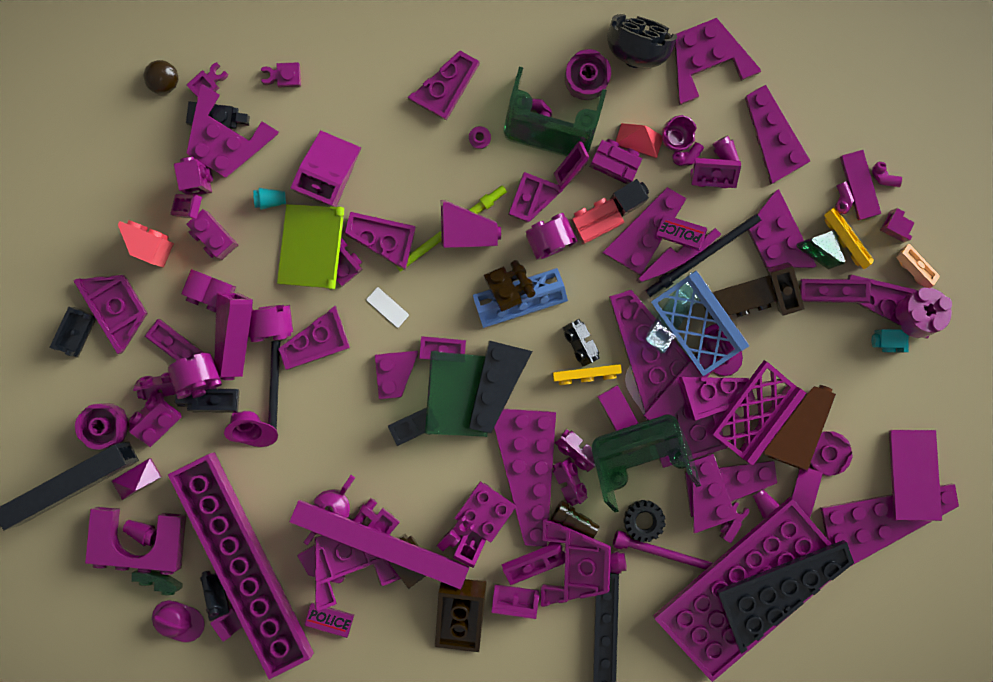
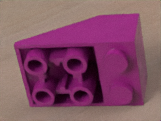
M320 130L302 161L290 188L294 192L324 205L337 207L361 147Z

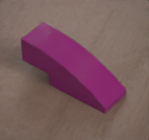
M618 385L597 396L628 454L648 444Z

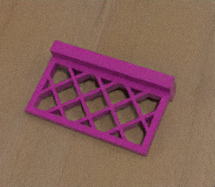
M763 360L711 430L710 434L736 453L741 459L753 466L807 393L794 385L770 363ZM768 369L771 381L762 382V375ZM785 383L787 385L781 394H777L776 384ZM771 385V396L763 397L762 387ZM757 388V399L748 400V393L751 389ZM772 400L771 408L768 412L763 413V402ZM757 404L758 414L749 416V405ZM738 407H743L744 417L735 419V411ZM758 419V425L754 430L750 431L749 420ZM744 422L745 432L736 434L735 423ZM730 425V435L722 437L719 432L724 426ZM745 437V443L740 449H737L736 439Z

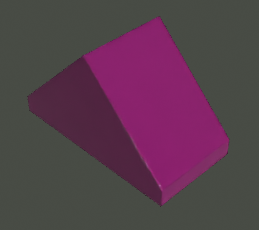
M474 531L467 536H462L453 558L474 568L486 539Z

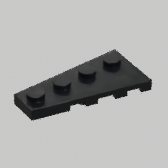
M488 341L468 426L469 429L492 433L533 351Z

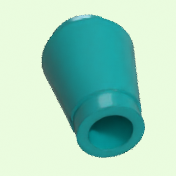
M265 188L253 190L254 208L263 210L286 204L285 191Z

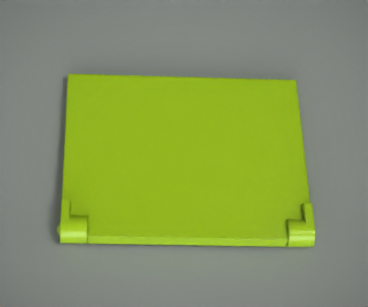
M286 204L277 284L335 289L344 217L343 207Z

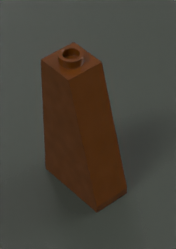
M819 385V388L814 386L765 449L764 456L807 472L836 396L832 392L833 389L824 385Z

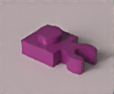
M216 62L211 65L208 74L202 70L187 86L197 97L202 84L216 92L219 87L215 83L225 80L228 74L223 71L222 74L217 75L216 70L221 66Z
M299 62L276 63L277 70L267 66L261 68L263 73H270L268 79H262L264 85H271L277 81L278 87H301Z

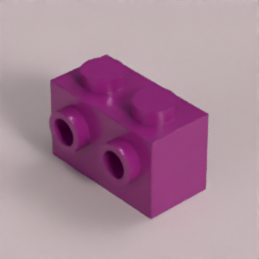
M194 157L182 158L179 163H174L179 191L184 194L193 195L212 193L210 182L213 181V176L210 168H207L206 165L194 159Z
M204 209L198 213L197 219H191L186 224L191 229L188 231L189 234L197 242L201 240L204 243L205 247L203 249L211 258L216 257L223 260L238 246L237 242L218 221Z

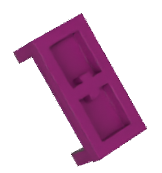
M495 584L491 613L536 619L539 590Z

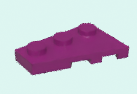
M332 307L327 313L279 348L286 370L350 348L337 307Z
M714 454L691 461L693 533L695 534L737 519Z

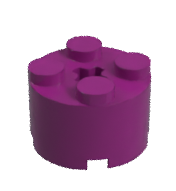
M586 49L577 52L568 62L565 72V85L570 94L581 100H593L601 96L611 78L609 61L596 50ZM585 72H589V75L591 76L590 79L584 76Z
M564 213L553 216L552 220L546 223L540 221L525 231L526 238L536 260L552 256L563 251L566 245L571 247L578 242Z
M921 288L899 302L896 308V319L899 320L902 326L900 328L907 335L913 338L927 337L947 327L952 316V301L936 289Z
M290 305L259 307L258 310H253L252 308L248 334L251 342L264 341L269 336H273V340L286 339L288 336H291L293 324Z
M210 353L193 355L194 359L190 360L183 358L168 367L177 399L186 398L191 394L193 398L205 395V390L214 389L222 385Z
M111 403L89 405L78 415L75 421V432L78 439L88 448L97 450L109 448L123 442L129 428L128 418L124 409ZM100 423L104 424V428H100Z

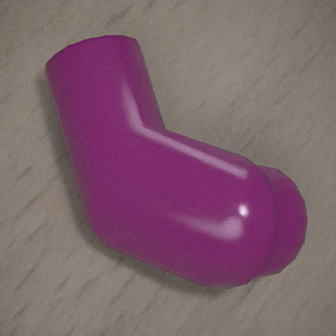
M523 98L522 109L535 110L539 114V121L542 123L550 121L552 110L542 99Z
M695 142L689 152H674L672 155L674 164L677 166L694 164L695 158L699 157L704 147Z
M879 161L872 167V174L880 185L901 187L902 177L889 175L887 165L884 162Z
M847 181L836 185L840 197L835 208L840 214L848 213L854 202Z

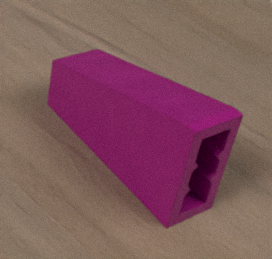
M217 293L214 363L222 380H235V377H243L253 299L240 293Z

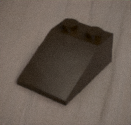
M465 579L461 589L443 582L440 583L435 647L471 652L480 651L486 581Z

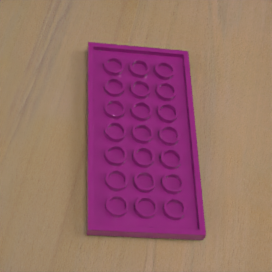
M789 497L658 610L653 617L713 682L777 627L772 626L763 634L764 636L759 641L755 640L741 654L717 590L832 544L797 503ZM813 594L810 597H808L805 601H803V603L810 599L813 596Z

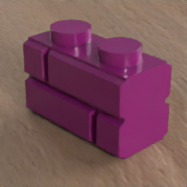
M607 139V141H601L589 167L625 184H629L633 181L643 158L639 157L637 151L627 148V151L619 148V143Z

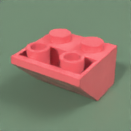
M128 220L127 224L119 221L118 227L129 254L164 268L174 245L173 242L168 241L169 236L149 229L147 232L148 227Z

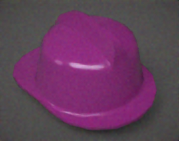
M717 324L710 325L705 329L704 334L718 336L719 326ZM721 330L720 337L727 338ZM704 337L702 347L707 351L715 352L717 339ZM719 341L717 353L728 354L734 350L729 341ZM742 351L713 371L722 376L732 375L737 372L743 361ZM722 356L716 357L717 360L722 358Z
M251 411L232 413L230 424L224 430V435L228 440L255 447L270 446L278 439L277 430L273 426L261 422L258 415Z
M167 600L161 602L155 607L152 614L153 626L162 636L177 641H194L204 631L205 622L201 613L190 606L176 601Z

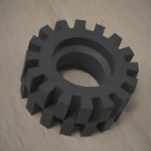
M646 500L635 501L633 505L628 506V510L624 513L625 518H623L627 532L640 542H651L652 539L656 540L659 538L658 535L664 532L663 527L666 525L665 515L661 508L652 501ZM647 512L651 514L653 523L650 528L640 529L636 525V518L640 513Z

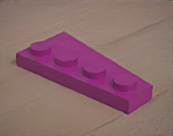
M764 85L745 97L752 124L756 130V138L761 147L764 165L767 168L771 185L809 163L810 159L768 87Z
M667 187L604 250L603 254L641 276L662 241L656 234L663 215L675 218L687 198Z

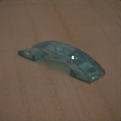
M688 282L679 288L678 297L692 299L693 289ZM695 293L694 300H700ZM670 298L662 310L673 312L675 299ZM677 300L675 313L687 315L691 302ZM659 314L645 340L663 354L676 335L672 333ZM666 314L671 321L672 315ZM674 315L673 325L676 329L679 328L685 317Z

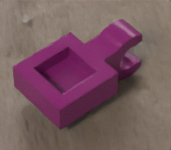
M737 502L732 504L737 519L723 523L719 530L721 532L719 536L729 543H732L742 526L741 522L749 514V509L746 507L742 513H737L736 509L739 505Z
M465 516L461 517L456 525L436 545L442 552L449 546L451 548L455 547L462 539L459 535L467 536L475 528L474 525H471L469 528L463 525L466 519Z

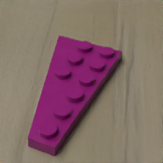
M503 409L494 428L513 502L516 505L515 509L524 544L527 546L546 547L548 541H542L543 520L549 519L556 412Z
M955 484L940 485L943 516L959 507ZM892 494L820 507L826 538L831 544L845 540L854 564L932 522L894 521Z

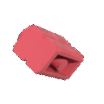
M606 198L595 202V207L587 211L586 208H583L574 213L575 218L571 222L583 245L624 224V220L613 199L607 201Z

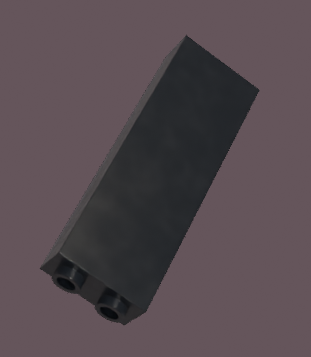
M130 442L115 444L0 506V527L4 531L20 526L139 462Z

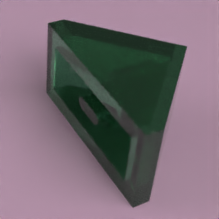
M835 230L797 243L796 247L827 269L845 263Z

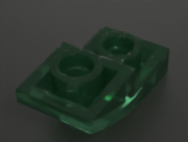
M136 570L132 572V582H139L141 586L153 585L154 582V591H161V595H174L175 592L183 588V583L169 575L160 574L157 571L152 570L149 573H142Z

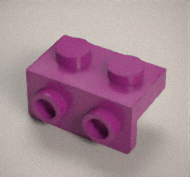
M159 392L155 397L152 396L146 401L144 408L140 412L136 411L130 417L129 433L151 447L181 418V413L166 403L164 395Z

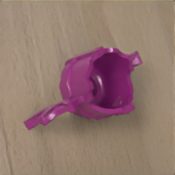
M350 475L341 491L335 489L323 491L313 500V505L324 510L328 506L327 511L348 519L350 516V503L345 493L350 488L355 477ZM311 531L303 543L308 546L317 533Z

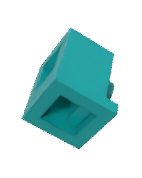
M880 329L875 330V334L872 335L871 343L873 348H882V352H896V348L897 353L909 352V335L902 330Z

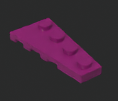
M848 275L850 280H871L870 303L857 304L901 326L899 320L896 319L897 305L902 299L917 290L856 275Z
M773 460L756 462L753 466L748 463L718 467L731 501L777 484L775 461ZM686 471L684 474L690 516L693 517L691 471Z

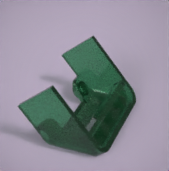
M519 66L505 119L504 136L511 142L566 157L580 141L583 142L587 153H589L607 90L602 89L596 111L583 109L578 112L575 122L570 123L530 112L532 97L529 93L519 90L524 68Z
M663 415L599 436L592 443L591 449L603 499L614 513L619 512L614 491L623 488L627 484V469L662 457L669 456V460L675 468H686L688 476L696 487L701 486L687 440L680 423L672 415Z

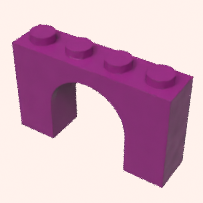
M108 507L90 509L85 564H93V568L100 569L107 568V566H115V570L121 571L129 570V568H138L137 571L142 573L160 570V574L172 575L181 569L186 515L173 513L158 515L156 541L153 548L148 554L134 555L122 547L118 538L120 509Z

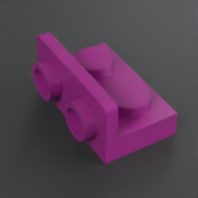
M695 158L694 167L690 172L691 184L699 187L737 188L741 161Z
M341 237L336 280L343 287L363 269L359 266L362 261L355 253L349 254L345 249L348 245Z

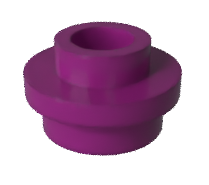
M477 126L469 133V142L474 148L483 149L491 141V134L485 127ZM477 134L484 135L482 141L476 140L475 137Z

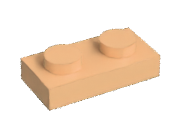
M910 244L902 248L896 257L900 265L914 276L915 281L919 285H922L924 288L933 287L939 278L938 273Z

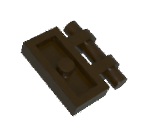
M518 260L511 262L512 271L507 272L503 266L484 275L485 281L501 312L521 304V295L526 294L527 297L531 298L536 294L533 289V282L527 278L526 270L523 265H520ZM519 280L520 284L514 286L513 281Z

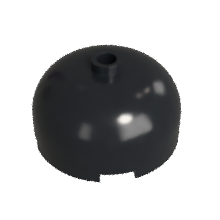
M617 14L612 17L607 41L611 52L629 67L653 68L663 64L670 57L677 35L669 34V28L656 21L640 16L626 19L625 14Z

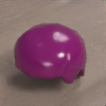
M684 115L671 118L662 129L663 143L672 151L687 150L695 141L696 124L690 117Z

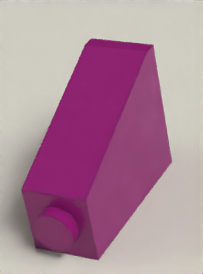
M440 200L441 245L444 248L498 246V240H501V227L495 221L449 201Z

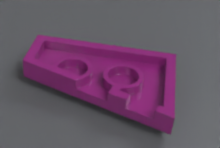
M459 51L432 78H428L423 83V86L407 98L447 121L480 62Z
M350 212L345 235L406 271L416 226Z
M679 377L691 419L696 421L727 410L749 378ZM752 389L748 393V400L755 399Z

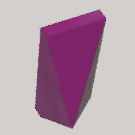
M579 141L554 172V176L561 189H564L587 165L589 155L583 142Z
M149 458L111 482L121 499L124 500L162 476L152 459Z

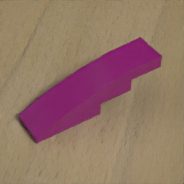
M716 228L711 230L705 236L700 251L682 246L675 252L669 247L636 281L638 283L647 281L684 264L707 248L721 233Z

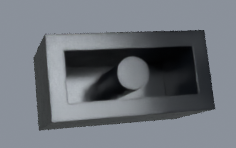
M635 179L614 192L610 199L614 200L618 211L624 217L649 199L647 195L649 190L644 182L640 183L638 179Z

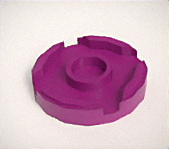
M823 431L810 466L814 470L823 472V475L826 476L844 472L850 466L853 458L849 441L837 432Z

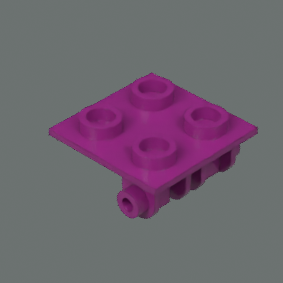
M480 481L454 519L458 521L461 517L465 516L466 519L463 525L468 528L474 525L473 531L491 543L516 508V505L491 489L489 485Z

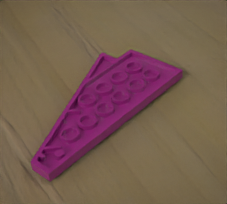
M629 290L609 296L640 399L646 412L691 359L634 292ZM685 402L662 430L658 429L647 419L662 468L726 449V445L710 434L726 410L693 421ZM735 412V419L740 418ZM721 430V431L719 432V434L723 437L724 435H723V432H722V430Z

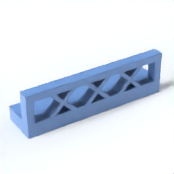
M558 268L528 277L535 286L533 288L536 292L535 296L529 298L526 294L521 295V304L501 312L490 290L474 294L473 298L483 328L567 302L565 286ZM556 277L557 282L551 284L544 283L547 279ZM518 280L513 282L514 286H517L520 284V282ZM487 298L492 299L490 303L480 305L479 301Z

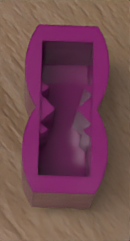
M191 269L181 294L187 296L185 301L195 305H199V302L207 304L206 309L216 313L217 293H234L236 286Z

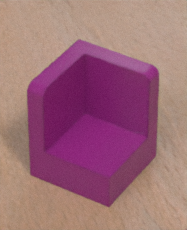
M896 208L889 212L880 231L904 243L912 238L909 233L914 226V222L903 217L905 212Z
M233 607L229 609L230 613L214 619L210 623L222 642L243 627Z

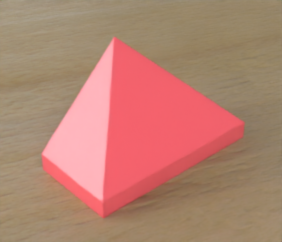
M621 123L616 142L619 143V147L630 148L638 153L657 158L662 144V135L645 125Z

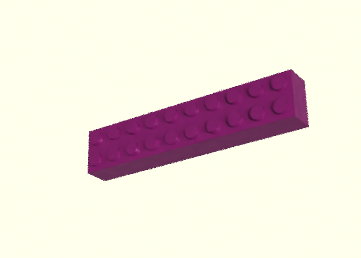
M215 452L168 474L268 679L270 680L309 660L314 652Z

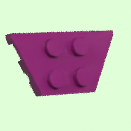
M776 190L758 212L762 221L747 230L765 267L770 268L787 262L793 268L816 267L817 265L780 190Z
M125 275L73 280L116 353L122 354L148 314Z

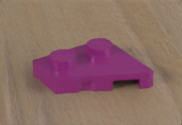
M418 351L375 355L379 399L402 397L418 357Z

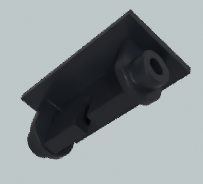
M578 319L562 327L565 338L571 343L575 351V357L582 367L600 359L598 355L600 352L593 339L587 343L584 340L591 336L584 322Z
M210 571L202 572L200 581L202 582L206 602V612L208 613L209 621H212L230 613L227 596L216 573L211 574Z

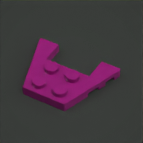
M717 18L676 34L675 57L679 105L699 97L692 75L733 60L741 81L761 72L759 66Z
M202 84L199 90L186 154L194 157V159H197L222 176L227 177L277 136L279 131L261 121L250 140L239 135L209 116L220 95Z
M544 519L542 541L565 543L564 586L546 584L541 586V607L608 593L610 589L611 546L554 521Z
M323 535L315 537V609L317 612L337 604L330 585V581L372 564L374 565L380 586H385L401 578L387 560Z

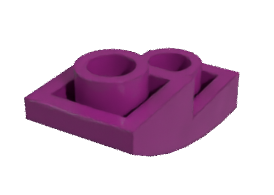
M810 468L807 472L799 469L791 498L809 518L811 517L823 472Z

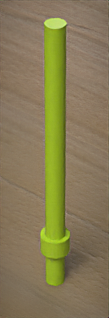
M501 185L489 195L485 194L479 199L480 202L469 210L477 214L485 208L488 210L494 205L493 202L507 193L506 189ZM441 231L410 253L407 267L441 242ZM395 265L400 272L403 270L402 268Z

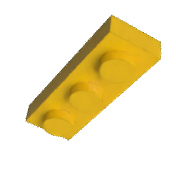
M834 206L824 214L826 217L824 219L825 223L831 230L834 229L837 232L840 244L850 250L853 262L864 270L873 263L874 259Z
M621 364L552 372L553 381H558L559 385L572 384V379L581 378V383L594 381L595 376H603V380L617 378L616 374L622 373Z

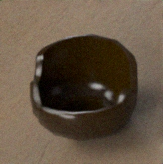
M164 60L151 62L145 68L143 74L146 86L157 94L170 93L176 88L179 80L176 68Z

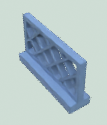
M697 270L651 301L703 376L749 347L745 338ZM687 282L693 289L692 299L678 297L679 288ZM676 290V296H670ZM695 293L701 301L694 300ZM664 298L675 299L673 312L663 311L658 302ZM677 300L691 302L689 315L675 313ZM693 302L705 306V318L691 316ZM708 312L713 317V319L707 318ZM666 314L672 315L671 321ZM674 315L688 318L686 331L678 330L674 327ZM690 318L704 321L702 334L688 331ZM706 321L717 323L719 326L718 336L704 334ZM721 330L727 338L720 337ZM679 333L685 334L684 340ZM687 334L701 336L699 349L688 347L686 344ZM704 337L717 339L715 352L701 350ZM719 341H729L734 350L728 354L717 353ZM692 351L698 352L697 358L695 357ZM701 353L714 355L713 364L706 369L699 362ZM717 356H722L721 359L716 361Z

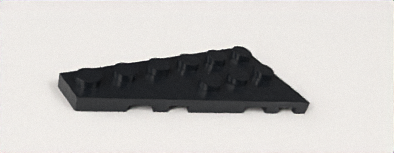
M845 540L717 590L741 654L755 640L759 641L764 636L763 634L772 626H777L804 604L803 601L812 594H817L820 591L819 588L829 580L833 581L854 564Z

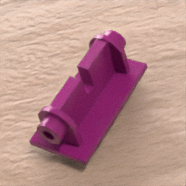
M169 372L157 377H141L133 388V391H137L138 399L148 400L152 396L155 397L160 389H162L164 397L176 395Z
M566 429L554 443L558 446L561 453L570 456L575 461L578 468L589 472L596 467V464L601 459L598 456L599 453L588 444H585L581 449L579 445L583 440L572 430Z
M569 457L562 463L554 464L552 471L558 484L567 483V486L561 488L566 502L570 503L571 506L578 503L582 504L588 498L587 489L578 477V469L575 463Z

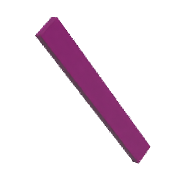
M298 500L289 521L292 524L458 589H461L469 570L467 565L301 500Z

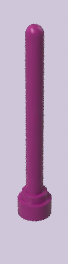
M617 530L614 535L612 547L620 550L630 547L704 570L713 564L706 560L631 539L626 532Z

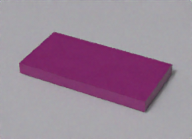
M890 430L889 446L894 521H942L936 430Z

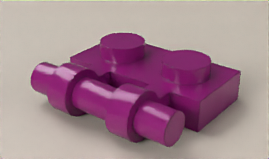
M370 498L366 504L363 503L361 505L359 513L352 521L361 524L368 517L372 521L367 527L390 535L400 521L384 508L376 514L373 508L377 505V502Z

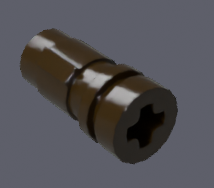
M563 500L557 505L551 516L552 521L560 522L561 525L591 538L596 536L600 527L590 518L576 512L573 506L569 507V504Z

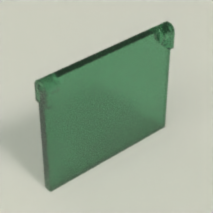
M431 351L425 434L487 437L488 433L468 428L485 356Z

